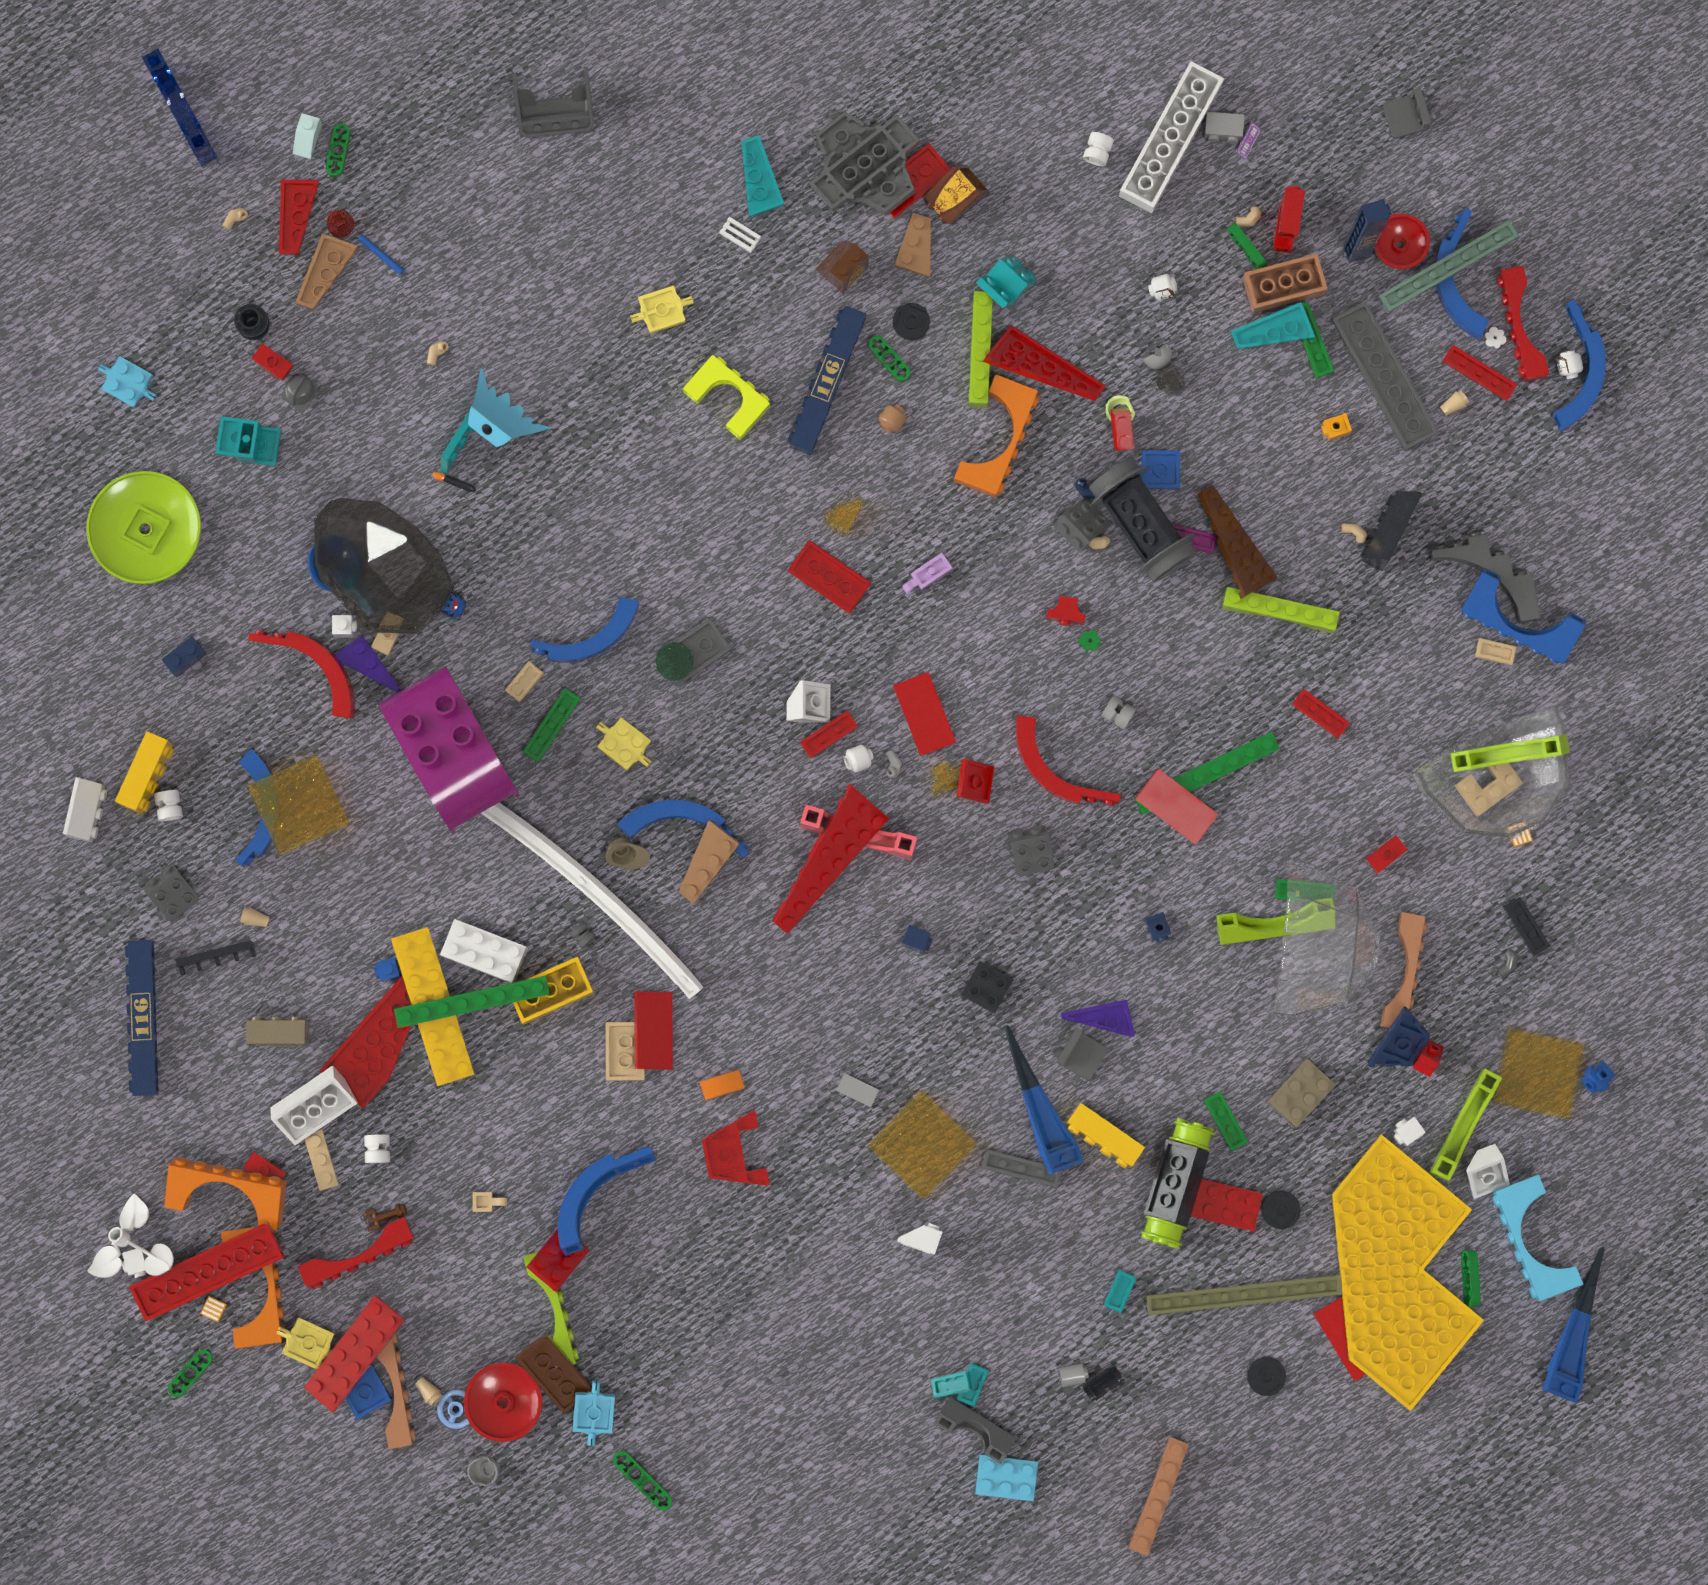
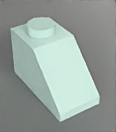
M301 114L295 133L293 154L311 159L322 127L320 118Z

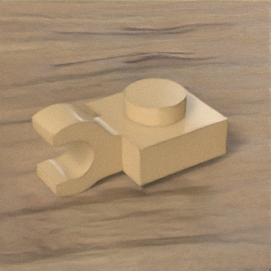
M473 1192V1212H493V1206H507V1198H493V1192Z

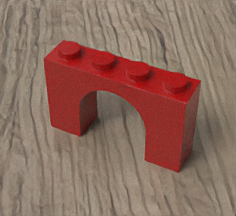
M1290 186L1285 189L1278 207L1272 251L1291 254L1294 239H1297L1299 235L1305 190H1301L1298 186Z

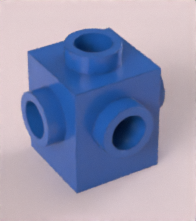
M1602 1061L1595 1067L1593 1065L1589 1066L1584 1071L1586 1075L1580 1081L1593 1095L1597 1091L1604 1092L1610 1086L1609 1082L1616 1075Z

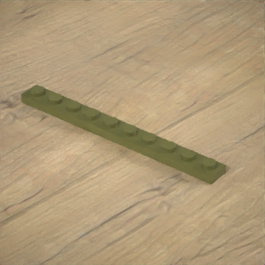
M1340 1275L1149 1295L1146 1296L1148 1315L1342 1295Z

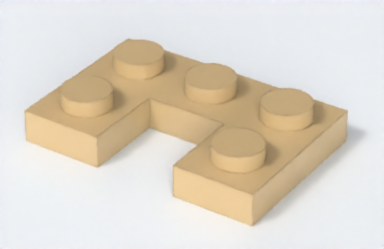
M1509 763L1487 766L1495 780L1484 788L1480 787L1472 774H1469L1454 785L1476 817L1523 784Z

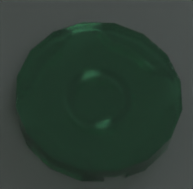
M668 643L656 655V668L663 678L670 681H679L691 673L693 656L685 645Z

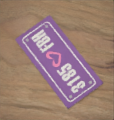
M1251 122L1236 151L1245 160L1261 130L1253 122Z

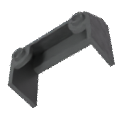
M584 67L585 83L577 84L573 87V97L535 101V95L531 90H519L517 75L513 74V94L519 132L522 136L530 138L590 131L593 128L594 118L588 67Z

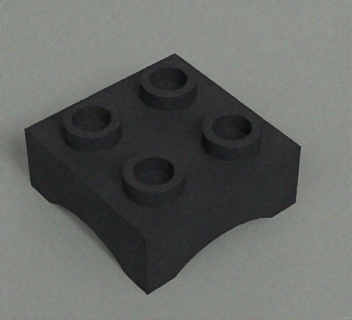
M979 961L961 996L995 1014L1014 979Z

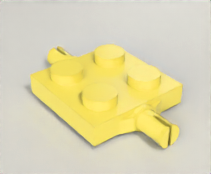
M671 286L638 297L641 312L630 315L632 323L644 320L651 334L686 323L683 307L694 303L691 296L680 299L675 287Z
M620 718L611 728H608L602 722L597 725L596 728L605 734L597 748L623 769L628 771L638 761L646 767L652 763L651 760L643 755L651 740L623 718Z
M301 1318L297 1319L290 1331L280 1326L278 1328L280 1331L276 1333L287 1338L286 1345L281 1354L314 1369H318L322 1360L332 1351L330 1350V1342L334 1333Z

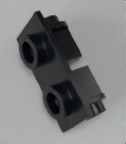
M1114 1365L1084 1385L1083 1389L1092 1402L1094 1400L1098 1401L1099 1398L1107 1394L1105 1390L1107 1387L1113 1390L1122 1384L1124 1378Z

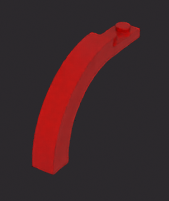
M256 630L255 634L249 633L248 641L291 647L311 657L321 667L329 681L333 701L332 716L355 719V696L351 680L343 664L331 650L319 641L300 633L287 631L286 639L284 634L274 633V637L267 636L265 631Z
M1017 715L1016 740L1021 759L1030 775L1043 789L1059 799L1078 805L1081 803V798H1085L1084 801L1089 803H1096V800L1104 801L1103 804L1107 806H1115V803L1119 804L1121 794L1074 786L1057 777L1046 766L1038 751L1035 739L1036 718Z

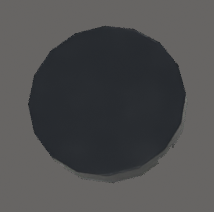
M907 303L896 310L892 322L898 336L905 340L913 341L920 339L927 333L930 326V317L926 309L921 305Z
M1287 1191L1272 1192L1262 1203L1263 1219L1275 1229L1283 1230L1290 1228L1300 1217L1299 1201Z
M1262 1357L1256 1359L1250 1365L1247 1371V1381L1255 1393L1262 1396H1272L1277 1394L1284 1386L1286 1372L1278 1360L1271 1357Z

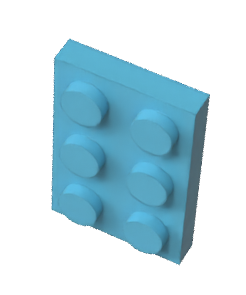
M980 1455L975 1494L1034 1501L1038 1462L1005 1458L999 1464L986 1455Z

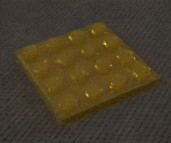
M317 755L247 786L280 856L350 824Z
M1508 1028L1499 1076L1502 1079L1495 1091L1493 1104L1570 1120L1585 1044Z
M921 1090L877 1135L868 1147L924 1200L977 1143Z

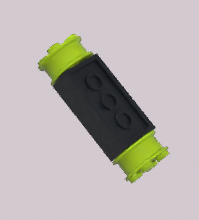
M1177 1118L1174 1121L1176 1127L1173 1137H1169L1170 1140L1166 1139L1144 1211V1214H1146L1145 1218L1148 1220L1145 1230L1141 1231V1238L1176 1249L1182 1246L1180 1243L1182 1232L1188 1227L1210 1153L1208 1148L1211 1136H1215V1133H1213L1214 1129L1196 1122L1190 1123L1181 1118Z

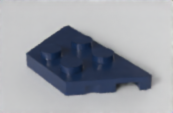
M1404 1006L1370 1057L1368 1061L1369 1067H1375V1064H1386V1067L1397 1065L1411 1066L1429 1040V1032L1407 1007Z

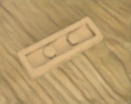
M323 1129L305 1138L320 1191L339 1185Z

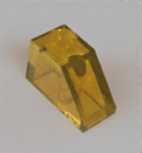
M859 498L834 507L833 511L829 510L825 518L827 528L848 536L863 505V499Z

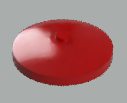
M496 1363L483 1368L471 1379L464 1395V1410L472 1428L484 1438L497 1442L513 1441L531 1431L538 1422L543 1405L540 1386L523 1367L512 1363Z

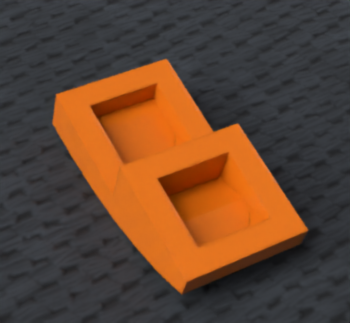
M739 1070L699 1082L705 1101L745 1088Z

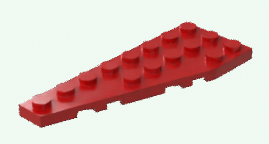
M403 976L398 979L319 1070L323 1073L331 1066H334L345 1078L357 1100V1104L363 1109L390 1079L412 1026L398 1028L394 1011L396 1008L411 1005Z

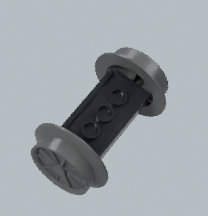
M1129 458L1111 468L1090 485L1089 489L1095 496L1091 506L1096 507L1104 503L1145 563L1137 573H1147L1152 582L1155 583L1182 567L1198 553L1192 545L1196 535L1193 533L1184 538L1180 537L1141 479L1149 470V466L1139 467L1134 458Z

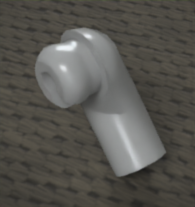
M891 749L885 754L890 761L887 775L890 778H896L900 774L902 762L895 751Z

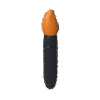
M441 472L432 473L433 477L439 481H444L469 492L476 491V488L469 483Z

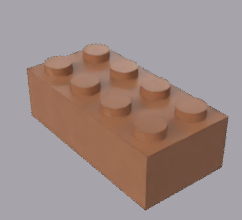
M1318 254L1245 272L1242 278L1252 314L1325 295L1328 290Z

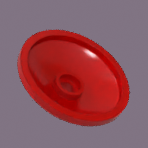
M1404 213L1391 215L1374 251L1377 257L1391 268L1399 270L1413 268L1423 261L1429 251V232L1426 226L1412 215ZM1397 242H1402L1403 247L1399 248Z

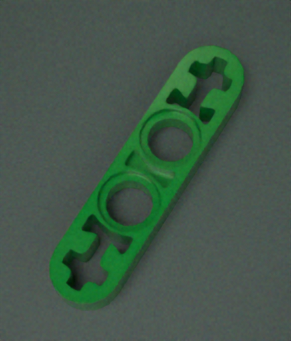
M618 1451L613 1456L614 1465L658 1509L667 1510L671 1507L672 1497L629 1453ZM618 1455H626L627 1458L625 1459V1461L628 1464H630L631 1461L634 1463V1465L629 1467L627 1472L623 1470L624 1468H626V1466L623 1463H621L620 1465L617 1463V1461L619 1460L617 1458ZM633 1468L640 1469L641 1477L639 1479H633L630 1476V1471ZM645 1483H654V1492L647 1493L644 1490ZM658 1489H660L662 1492L659 1495L662 1498L668 1497V1506H660V1500L657 1497L653 1500L651 1496L655 1495Z

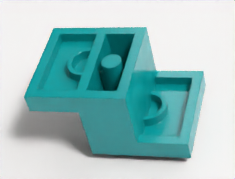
M1008 256L1001 258L986 276L979 278L976 284L1004 309L1013 306L1026 290L1033 287L1038 280L1031 270H1026L1021 265L1022 262L1017 257Z
M221 416L215 454L235 457L241 463L276 467L282 430L280 428L262 426L259 421Z

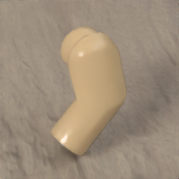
M1252 207L1246 217H1236V224L1238 226L1255 225L1261 218L1260 209Z
M243 208L231 210L222 227L231 230L234 222L247 218L248 212Z
M439 341L430 346L427 358L428 365L436 366L437 356L443 354L449 348L447 342Z
M1105 535L1095 537L1089 543V546L1092 549H1104L1110 543V539Z

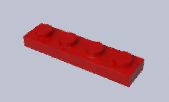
M1452 345L1442 361L1506 402L1518 385L1455 345Z

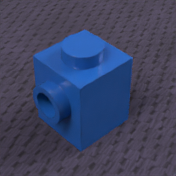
M395 957L376 962L377 967L374 968L376 978H380L381 982L384 983L401 977L398 961Z

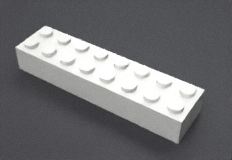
M1192 61L1190 62L1125 180L1119 197L1153 213L1204 120L1206 113L1222 87L1224 78Z

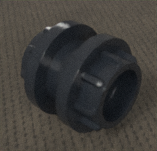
M243 305L235 314L234 324L243 338L255 341L263 338L268 333L270 320L264 309L259 305ZM252 317L258 318L256 325L252 327L246 326L248 319Z

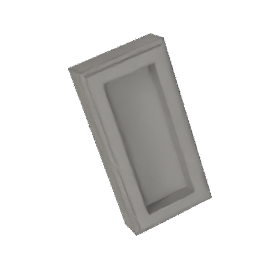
M844 1073L836 1091L870 1108L879 1092L878 1089Z

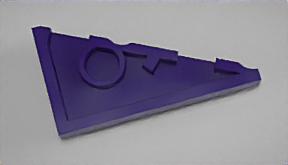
M363 635L335 654L341 663L395 692L401 690Z
M1127 1000L1061 1013V1018L1129 1037L1135 1036Z

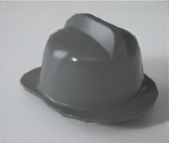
M304 375L293 376L287 383L281 397L302 414L308 409L316 395L317 384Z

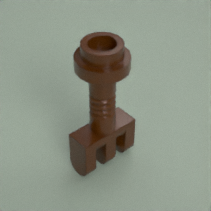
M398 1203L395 1204V1209L381 1214H377L376 1209L362 1214L363 1217L370 1215L372 1217L365 1221L366 1225L374 1223V1226L367 1228L368 1232L382 1228L381 1221L396 1216L399 1218L405 1217L407 1209L405 1204Z

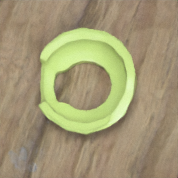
M1117 395L1108 400L1106 416L1110 421V410L1119 404H1126L1132 413L1131 419L1133 420L1135 411L1128 397Z

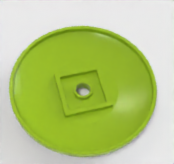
M132 472L114 479L94 499L87 518V540L93 556L109 574L133 584L158 583L180 572L194 556L201 536V517L193 497L178 481L157 472ZM143 525L150 526L151 529L148 534L141 533L140 530Z

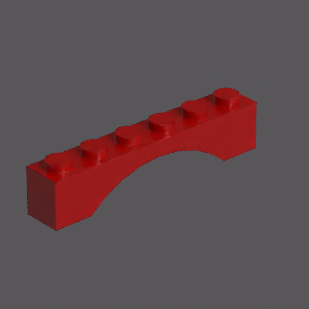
M1524 266L1503 269L1498 274L1499 276H1497V285L1499 288L1502 287L1503 291L1501 301L1502 305H1506L1507 308L1505 318L1507 324H1510L1512 329L1509 333L1511 341L1515 342L1516 349H1514L1515 359L1519 360L1520 367H1518L1519 376L1524 379V383L1547 378L1549 371L1546 358L1530 342L1521 323V299L1528 284Z
M402 1217L387 1224L377 1241L358 1256L340 1261H326L314 1258L297 1266L306 1288L312 1287L314 1290L323 1286V1281L327 1279L334 1281L342 1277L340 1273L344 1271L351 1273L359 1269V1264L365 1262L368 1265L377 1260L376 1257L381 1254L385 1257L394 1253V1248L400 1245L401 1248H405L413 1244L411 1240L415 1239V1236L406 1217Z

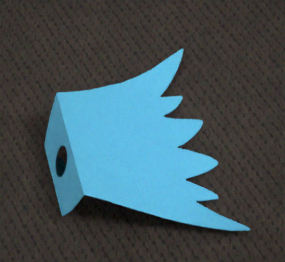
M481 368L468 419V425L495 447H499L512 438L552 428L540 424H532L531 422L534 420L531 417H522L525 410L521 405L510 407L509 393L496 397L494 386L488 390L484 372ZM484 424L491 426V434L488 435L482 431Z

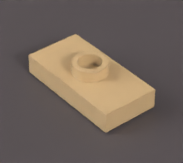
M387 613L371 648L389 656L405 621Z
M1479 638L1475 658L1512 666L1517 647Z
M528 661L505 689V692L520 703L544 673Z

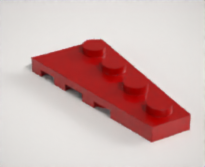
M281 180L280 255H299L319 186V180Z

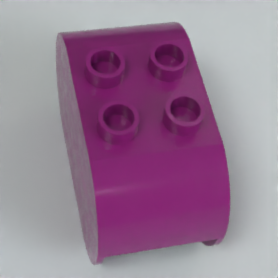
M446 666L378 704L420 782L452 834L456 833L455 828L511 795L515 794L517 798L520 796Z

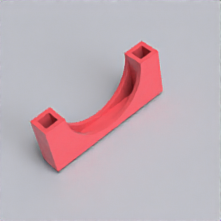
M805 805L800 822L801 829L821 834L826 829L831 814L823 809ZM879 830L865 847L911 861L917 844V837L901 832L891 833Z

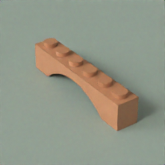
M1405 912L1400 914L1397 934L1405 950L1406 971L1397 995L1383 1008L1380 1027L1389 1029L1404 1006L1408 1009L1413 1007L1414 997H1411L1412 989L1415 990L1417 986L1415 972L1419 971L1421 964L1418 955L1419 952L1423 951L1424 941L1421 938L1422 933H1426L1427 929L1425 916Z
M397 1332L377 1357L385 1366L394 1389L393 1412L390 1422L385 1429L389 1449L414 1444L413 1440H416L415 1429L411 1428L410 1421L413 1420L412 1411L407 1409L406 1401H409L407 1389L404 1390L402 1383L405 1382L404 1370H400L399 1363L402 1362L401 1353L396 1351L395 1343H398Z
M1169 1436L1151 1490L1130 1540L1129 1549L1148 1556L1188 1449V1443Z

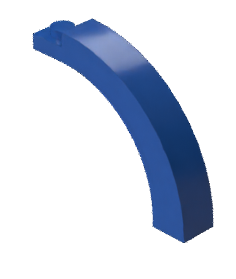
M620 597L617 609L609 623L599 633L585 641L575 644L557 645L532 640L530 648L538 655L545 656V653H548V661L558 663L579 662L598 656L614 646L628 631L634 621L640 603L637 600Z
M252 749L247 752L239 764L251 775L258 788L261 799V818L252 841L235 860L243 868L245 865L249 866L254 861L255 853L261 858L266 853L276 834L280 817L279 792L274 777L265 762Z

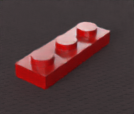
M1305 689L1302 690L1292 706L1337 739L1350 724Z
M847 710L802 740L800 744L811 759L858 728V725Z

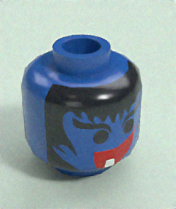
M452 591L446 592L445 595L441 594L437 600L439 612L451 619L461 617L467 605L464 603V597Z

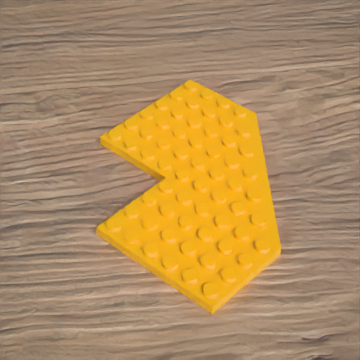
M1381 1134L1332 1193L1348 1357L1350 1362L1411 1411L1484 1321L1424 1271V1268L1472 1209Z

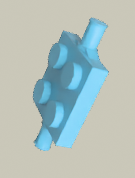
M119 356L115 365L111 368L103 363L99 365L104 369L98 367V371L107 375L101 389L135 408L138 401L144 396L152 401L155 400L152 396L157 397V394L148 390L149 383L154 375Z
M596 1380L592 1381V1392L575 1393L572 1430L573 1432L588 1434V1446H591V1439L592 1446H595L596 1435L601 1433L612 1434L615 1394L601 1393V1382L598 1380L597 1386Z

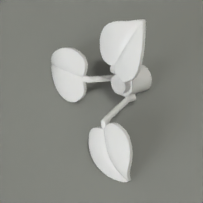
M133 1194L129 1198L121 1212L119 1219L121 1228L115 1227L109 1232L108 1237L114 1247H103L96 1254L92 1265L87 1270L90 1274L100 1278H108L117 1274L122 1267V1260L119 1258L121 1252L118 1246L124 1247L128 1244L148 1255L144 1261V1268L152 1276L162 1275L173 1266L174 1256L168 1246L156 1244L150 1253L130 1241V1235L127 1232L133 1231V1228H141L149 1217L147 1205L137 1195Z

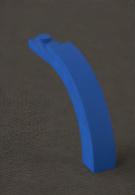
M1465 208L1463 213L1459 212L1455 223L1458 225L1455 230L1451 229L1447 239L1443 238L1435 263L1455 251L1472 210ZM1453 276L1436 285L1439 299L1448 316L1464 332L1480 340L1489 319L1479 315L1466 304L1456 288Z
M1575 300L1568 302L1565 309L1584 345L1587 357V373L1578 396L1567 406L1554 412L1552 415L1560 432L1568 429L1580 420L1593 405L1601 390L1606 369L1605 349L1598 330L1590 332L1591 326L1587 320H1584L1582 316L1583 310L1579 303L1576 304Z
M663 800L649 803L632 811L617 823V826L632 839L648 825L664 819H690L707 826L708 821L711 819L721 828L726 823V820L713 810L694 802ZM728 827L723 829L731 836L734 835ZM739 840L740 845L735 851L744 859L749 854L746 850L748 846L742 840Z
M651 1146L642 1147L632 1154L621 1155L616 1160L613 1154L607 1155L585 1169L574 1181L563 1200L558 1219L559 1243L565 1256L584 1249L581 1241L580 1225L584 1209L591 1196L599 1187L613 1177L656 1161L657 1159Z

